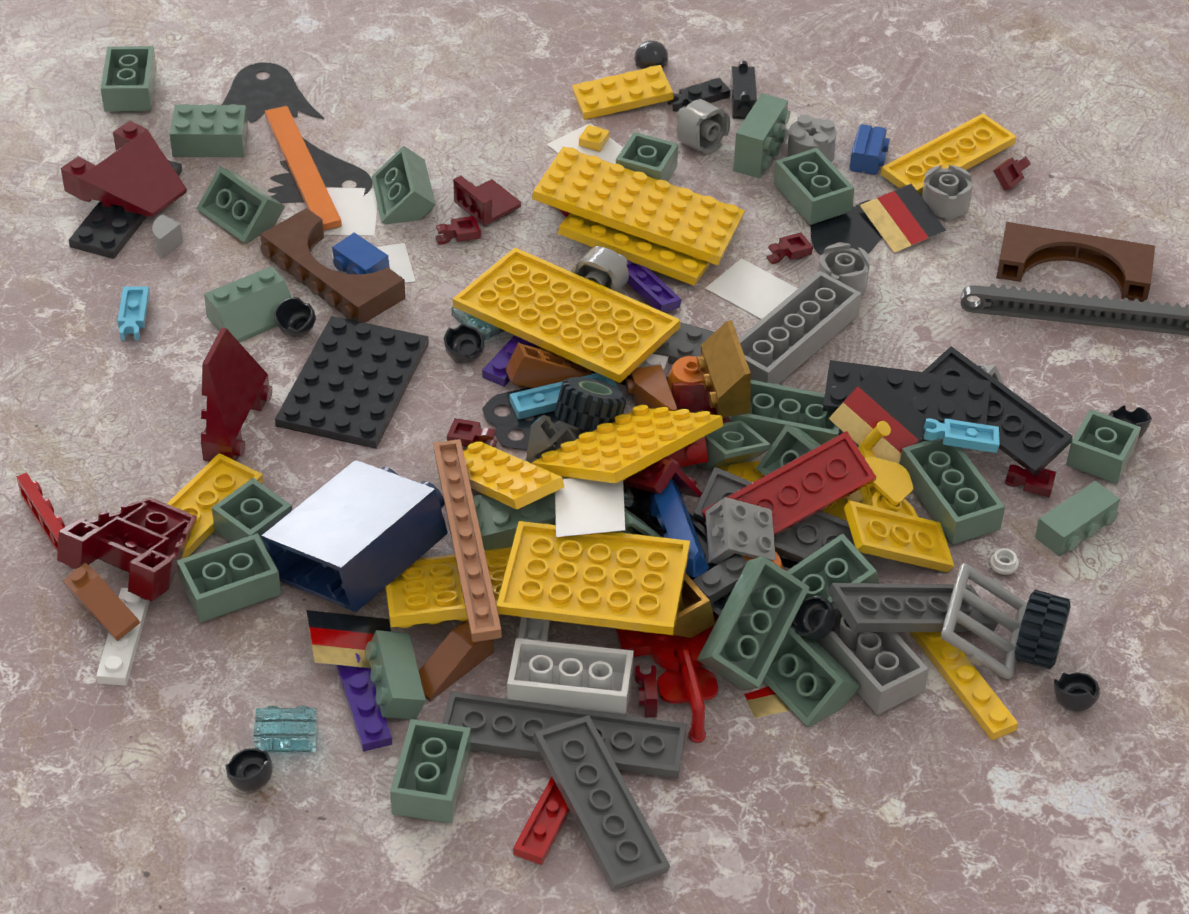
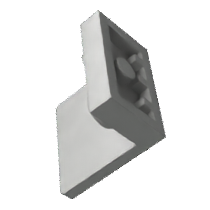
M725 497L706 510L710 563L720 564L735 553L751 558L764 556L770 561L775 560L773 521L770 509Z

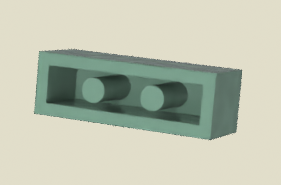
M1094 481L1040 517L1035 538L1060 557L1068 550H1074L1087 537H1093L1106 524H1112L1118 516L1117 510L1120 499L1097 481Z
M376 630L371 642H368L366 645L365 656L370 662L371 681L375 683L376 703L380 705L382 717L416 720L426 699L409 633Z

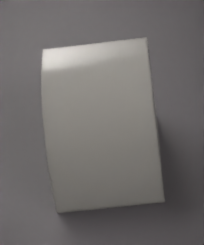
M161 214L154 221L152 231L155 250L160 257L164 258L183 243L181 224Z

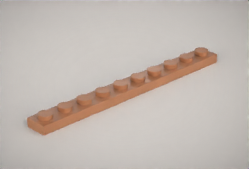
M461 439L433 443L472 642L502 638Z

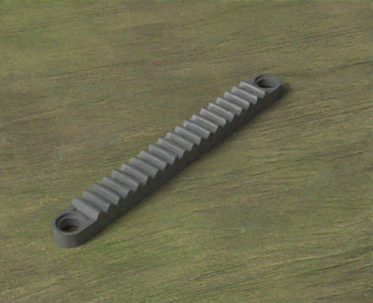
M991 284L989 287L971 285L965 287L961 292V307L971 313L1189 336V304L1181 307L1179 303L1171 306L1169 302L1161 305L1158 301L1150 304L1148 300L1140 303L1138 299L1130 302L1128 298L1120 301L1118 297L1110 300L1107 296H1104L1100 299L1097 295H1093L1091 298L1087 294L1078 296L1075 292L1072 295H1068L1065 291L1058 294L1056 290L1048 293L1045 289L1037 292L1035 288L1027 291L1025 287L1017 290L1015 286L1007 289L1005 285L997 288L995 284ZM970 296H977L978 298H980V300L977 302H970L967 300V298Z

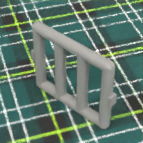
M966 563L961 564L941 631V638L968 655L970 662L977 666L982 664L1002 678L1009 680L1013 677L1017 662L1014 652L1027 602L1002 587L1003 583L995 577L990 579ZM968 578L1017 610L1015 620L966 589ZM962 600L1012 632L1010 641L1008 642L960 611ZM956 622L1006 653L1004 664L955 634Z

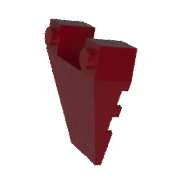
M131 120L113 131L116 152L99 164L94 165L77 156L61 167L65 192L85 202H90L92 199L101 201L103 206L111 207L112 204L123 206L124 211L154 217L187 193V188L148 129Z
M223 327L220 329L202 363V396H207V409L201 410V419H206V428L204 432H201V448L203 460L209 462L218 453L237 461L239 456H243L245 441L242 440L241 428L250 410L262 411L266 401L269 402L271 400L273 392L272 386H269V377L266 371L231 332Z
M149 497L121 506V511L109 514L108 511L101 512L98 518L94 520L78 519L59 531L57 561L73 569L79 568L85 562L90 565L97 559L129 572L128 592L152 602L169 590L178 568L177 560L182 558L197 516Z

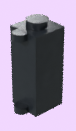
M741 61L739 66L731 67L732 119H745L757 101L755 67L748 66L746 61Z

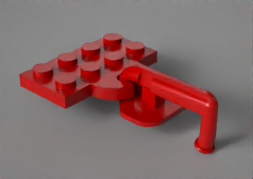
M714 625L691 638L615 628L620 649L632 650L633 657L651 655L655 663L667 669L657 679L660 697L665 702L672 704L689 702L692 713L691 729L688 732L689 739L695 743L704 741L706 738L704 730V701L711 700L717 696L718 683L715 674L701 667L703 664L697 658Z

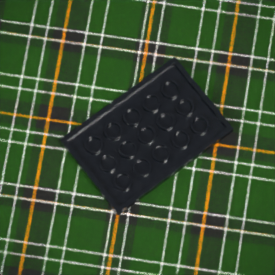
M331 316L275 418V426L377 449L429 345V336Z

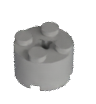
M695 100L688 104L686 108L682 107L677 113V139L699 152L711 154L717 151L723 144L720 142L723 136H728L730 131L729 115L705 100Z
M808 115L799 116L798 121L794 122L789 128L788 156L818 148L832 163L835 157L836 145L835 123L832 120L811 118Z
M941 165L935 166L926 172L922 198L935 216L941 217L945 222H952L956 217L962 216L968 211L973 189L971 175L965 169L954 165H949V168L941 169Z
M837 243L825 248L824 253L820 255L818 272H824L861 292V296H863L866 292L870 268V257L867 252L858 247V250L850 248L851 244Z
M594 246L571 270V272L618 293L627 284L629 278L627 259L611 249Z

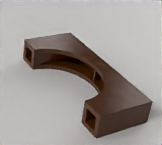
M308 208L260 234V249L266 258L271 259L282 270L291 274L296 281L308 287L313 294L324 299L329 306L341 312L346 319L366 323L406 298L405 279L388 267L370 274L353 275L340 273L320 264L312 256L311 251L319 241L324 239L323 219Z
M1006 222L996 278L1021 282L1024 274L1038 264L1050 261H1073L1090 265L1109 275L1117 283L1121 291V299L1128 298V300L1132 301L1138 299L1139 302H1144L1148 299L1151 286L1155 245Z

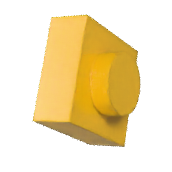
M587 125L579 137V146L601 151L609 139L610 131L597 126Z

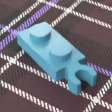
M149 286L123 287L118 315L121 341H125L127 334H134L135 341L140 339L139 328H145L150 297Z
M931 418L925 421L924 439L926 440L943 439V445L993 453L998 451L999 427L945 419L944 423Z

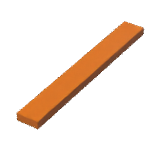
M288 106L265 110V118L306 207L323 219V231L342 227L341 218Z

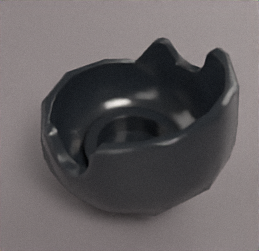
M649 40L643 42L635 50V65L641 69L661 65L663 68L668 64V52L664 45L658 41Z
M299 297L284 300L277 306L274 312L275 322L279 329L285 335L291 337L306 335L313 329L316 322L315 311L310 303L303 302Z
M461 324L454 329L449 327L443 338L447 354L452 360L459 363H467L479 358L485 346L483 335L475 327L466 326L465 324Z
M1125 405L1117 410H1111L1108 415L1141 427L1138 439L1147 431L1152 420L1150 413L1145 409L1137 407L1134 411L1130 412L1126 410Z
M812 596L804 599L793 620L796 627L795 633L811 640L825 638L836 624V613L832 603L827 598L821 596Z
M1064 672L1059 681L1054 679V692L1057 702L1067 710L1074 712L1087 710L1096 703L1100 696L1099 684L1089 674L1079 672L1067 674Z
M257 748L241 750L226 764L227 778L234 787L242 791H255L265 786L273 772V764L266 750L262 751Z

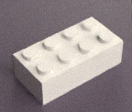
M516 638L507 682V699L627 715L633 673V651Z

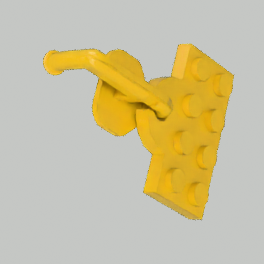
M880 421L858 446L861 454L876 475V480L866 486L870 499L867 504L849 501L844 507L855 547L861 553L948 573L954 567V563L941 523L918 517L914 508L904 499L913 490V484L908 471L896 462L876 458L874 455L873 447L882 437L888 436L891 433L889 424L885 421Z

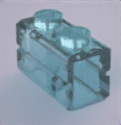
M273 705L266 708H256L253 733L255 748L262 751L266 750L267 752H317L319 728L317 708H310L304 705L297 706L296 708H280Z

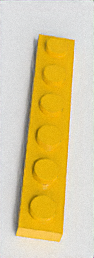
M909 632L991 741L1017 731L1018 722L962 651L943 640L941 632Z

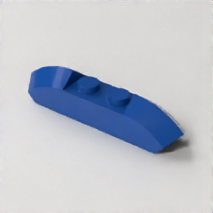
M671 478L668 486L661 494L651 492V515L657 517L663 530H667V533L663 534L664 538L690 541V551L685 573L691 577H698L707 572L709 566L682 494Z

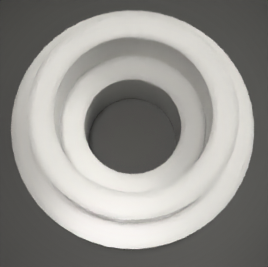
M999 549L991 556L990 566L999 574L1009 575L1018 569L1019 561L1016 554L1010 549Z

